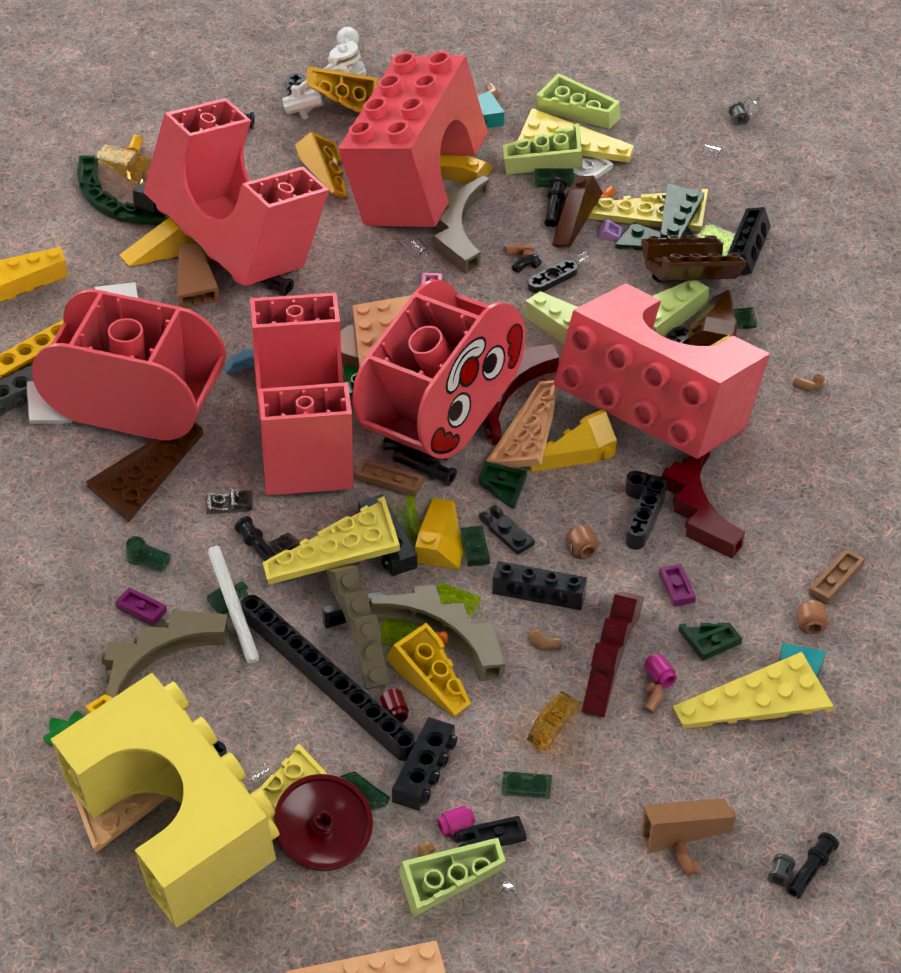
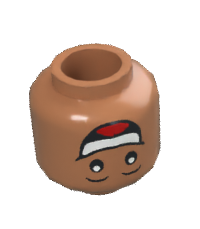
M588 526L573 527L566 537V544L575 557L586 559L592 557L597 551L598 539Z

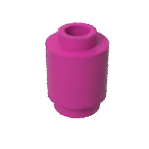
M653 654L646 659L644 670L656 685L660 684L665 689L675 683L677 679L676 671L662 654Z
M465 806L442 813V816L437 818V824L443 837L447 835L452 837L455 832L471 828L473 823H475V816L472 810L467 809Z

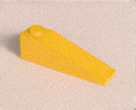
M169 217L119 254V257L129 267L153 263V261L169 260L179 257L180 245L196 241L186 236L182 232L181 227Z

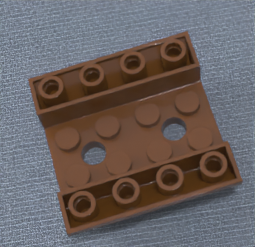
M688 235L686 238L678 236H668V238L649 236V239H641L646 268L659 280L737 279L747 265V261L737 253H728V256H722L724 243L714 235H706L705 238H698L694 235Z

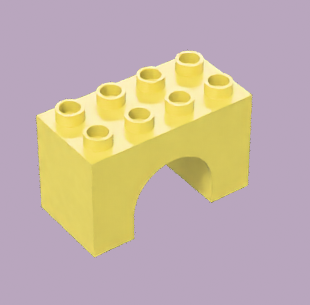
M150 673L51 738V742L67 785L93 819L119 801L140 793L163 794L181 804L178 814L163 831L135 849L149 894L177 928L275 861L276 856L272 840L280 834L270 818L275 814V810L269 799L259 788L249 794L241 781L246 778L242 766L230 752L222 757L219 756L213 746L217 742V738L203 717L200 716L192 722L184 710L189 707V703L178 685L172 681L163 687L155 675Z

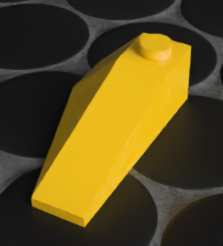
M308 66L306 86L352 111L360 113L365 102L369 100L377 87V77Z
M310 132L295 145L298 158L332 194L346 198L345 181L339 176V174H344L343 169L338 166V163H342V159L336 143Z
M440 155L441 177L463 185H467L483 175L487 177L494 168L492 164L470 156Z
M602 409L580 420L581 424L572 431L568 428L563 432L564 436L559 440L548 442L541 466H529V470L534 472L586 464L613 457L616 454L617 439L606 411Z
M432 498L415 545L417 564L460 569L463 546L455 501Z
M425 623L394 644L385 659L401 677L452 717H455L471 705V702L461 680L456 677L452 669L453 663L451 659H448L443 648L445 646L442 640Z

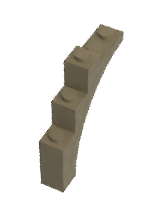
M484 175L455 191L451 188L445 189L449 204L436 227H434L438 232L434 236V250L464 274L480 266L481 252L471 243L465 234L462 224L470 207L478 199L489 193V179Z
M345 565L325 570L330 593L337 599L347 621L365 688L389 684L380 641L381 633L377 615L371 613L367 591L361 589L357 567Z
M436 584L413 586L412 593L370 597L371 613L377 615L378 619L406 621L419 626L427 623L434 632L446 631L448 640L467 657L474 667L479 681L503 677L505 661L493 622L470 624L464 603L441 605Z
M172 610L171 618L166 620L165 628L140 626L139 635H135L134 643L109 642L107 651L102 653V665L106 666L108 688L103 690V695L106 694L114 698L126 690L130 683L144 669L172 653L200 646L225 645L228 632L227 614Z

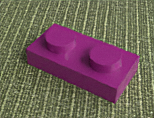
M682 564L661 567L659 575L673 607L695 603L696 595Z
M130 587L115 602L117 609L152 626L167 612L165 604Z

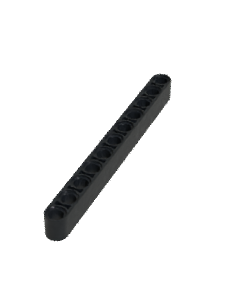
M247 595L242 599V610L247 624L394 757L400 761L407 760L415 744V736L260 597L257 595Z

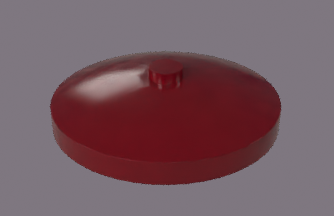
M329 774L309 775L292 783L280 796L273 817V822L280 834L276 837V840L282 851L295 863L315 871L337 870L354 862L366 849L373 830L372 811L363 793L349 781Z

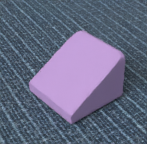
M606 218L599 226L597 239L618 241L621 238L623 228Z

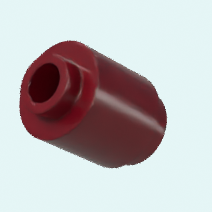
M393 688L387 689L380 696L382 707L400 723L405 722L408 719L409 709L402 691Z

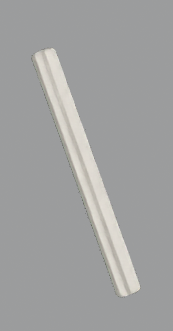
M219 546L210 547L208 554L248 664L258 662L259 655L222 551Z

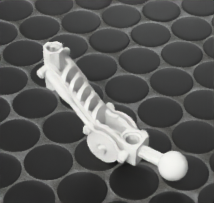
M351 27L340 29L336 36L338 45L330 51V56L327 58L329 64L323 69L366 75L364 63L359 61L361 54L357 46L359 42L357 31ZM306 79L299 86L293 85L290 88L292 94L283 98L285 112L287 115L299 112L302 119H307V113L313 108L324 105L325 95L306 86Z

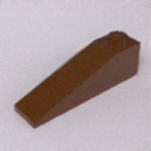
M594 175L577 176L567 192L560 207L553 246L571 247L603 194Z
M729 290L712 297L690 324L687 339L694 346H710L728 335L736 336L738 322L734 317L736 313L732 308L733 300Z

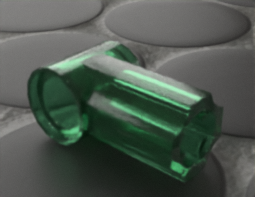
M139 536L130 537L126 541V561L129 564H142L160 572L164 571L168 566L171 554L146 545V541Z

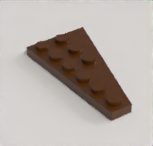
M194 423L191 430L180 438L173 440L153 439L89 479L87 487L126 521L130 522L202 437L203 429Z

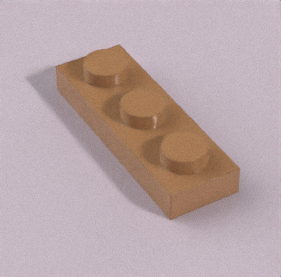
M366 459L361 461L355 472L356 480L416 497L424 483V476Z
M846 548L809 588V594L829 604L864 565L865 558Z

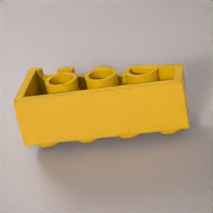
M61 247L0 260V302L6 299H13L16 295L23 292L28 293L38 286H45L67 277L66 259Z

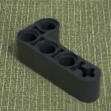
M636 470L627 474L625 492L629 497L639 500L627 526L626 545L631 549L638 550L645 546L664 504L667 482L660 476Z

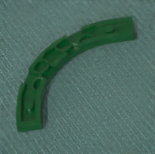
M79 155L77 173L79 187L85 199L95 209L112 218L136 224L160 225L169 218L168 215L159 210L151 213L134 208L133 203L126 202L123 204L118 202L116 197L106 190L104 191L98 179L99 155Z

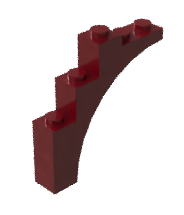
M554 344L524 349L519 369L513 381L482 422V424H485L484 432L486 439H491L493 445L498 444L501 439L502 430L499 416L508 398L528 381L557 371L559 356Z
M711 451L698 459L689 456L681 464L674 461L669 468L663 471L661 477L667 482L666 490L676 494L673 499L675 504L674 512L688 518L685 523V528H687L686 537L733 559L743 546L745 531L721 516L711 505L703 490L700 475L703 466L710 457Z
M626 592L614 594L610 616L605 618L601 639L595 644L582 712L605 717L619 664L631 631L640 618L644 597Z

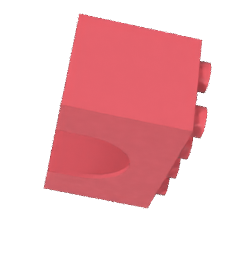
M439 51L430 56H414L412 52L397 54L393 57L392 63L383 77L378 81V85L369 100L365 102L354 124L350 126L349 132L338 150L363 224L369 226L436 227L449 204L441 177L440 155L475 156L488 134L466 55L450 56L446 51Z
M227 98L167 112L163 117L143 190L156 204L157 209L173 219L186 236L193 238L206 250L207 256L219 262L232 274V279L240 285L251 286L256 282L278 275L282 276L284 273L303 268L329 189L304 167L250 181L245 169L243 153L251 120Z
M626 283L574 309L553 385L601 410L604 409L607 413L696 459L747 427L770 353L735 336L712 346L687 345L665 338L653 331L661 300Z
M337 293L250 298L254 373L265 494L279 495L354 489L352 411L348 382L343 383Z

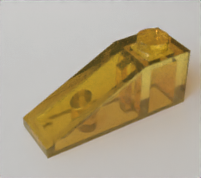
M106 143L94 157L98 162L138 184L147 179L152 161L137 151Z
M561 691L537 716L526 740L530 741L536 748L548 751L582 702Z

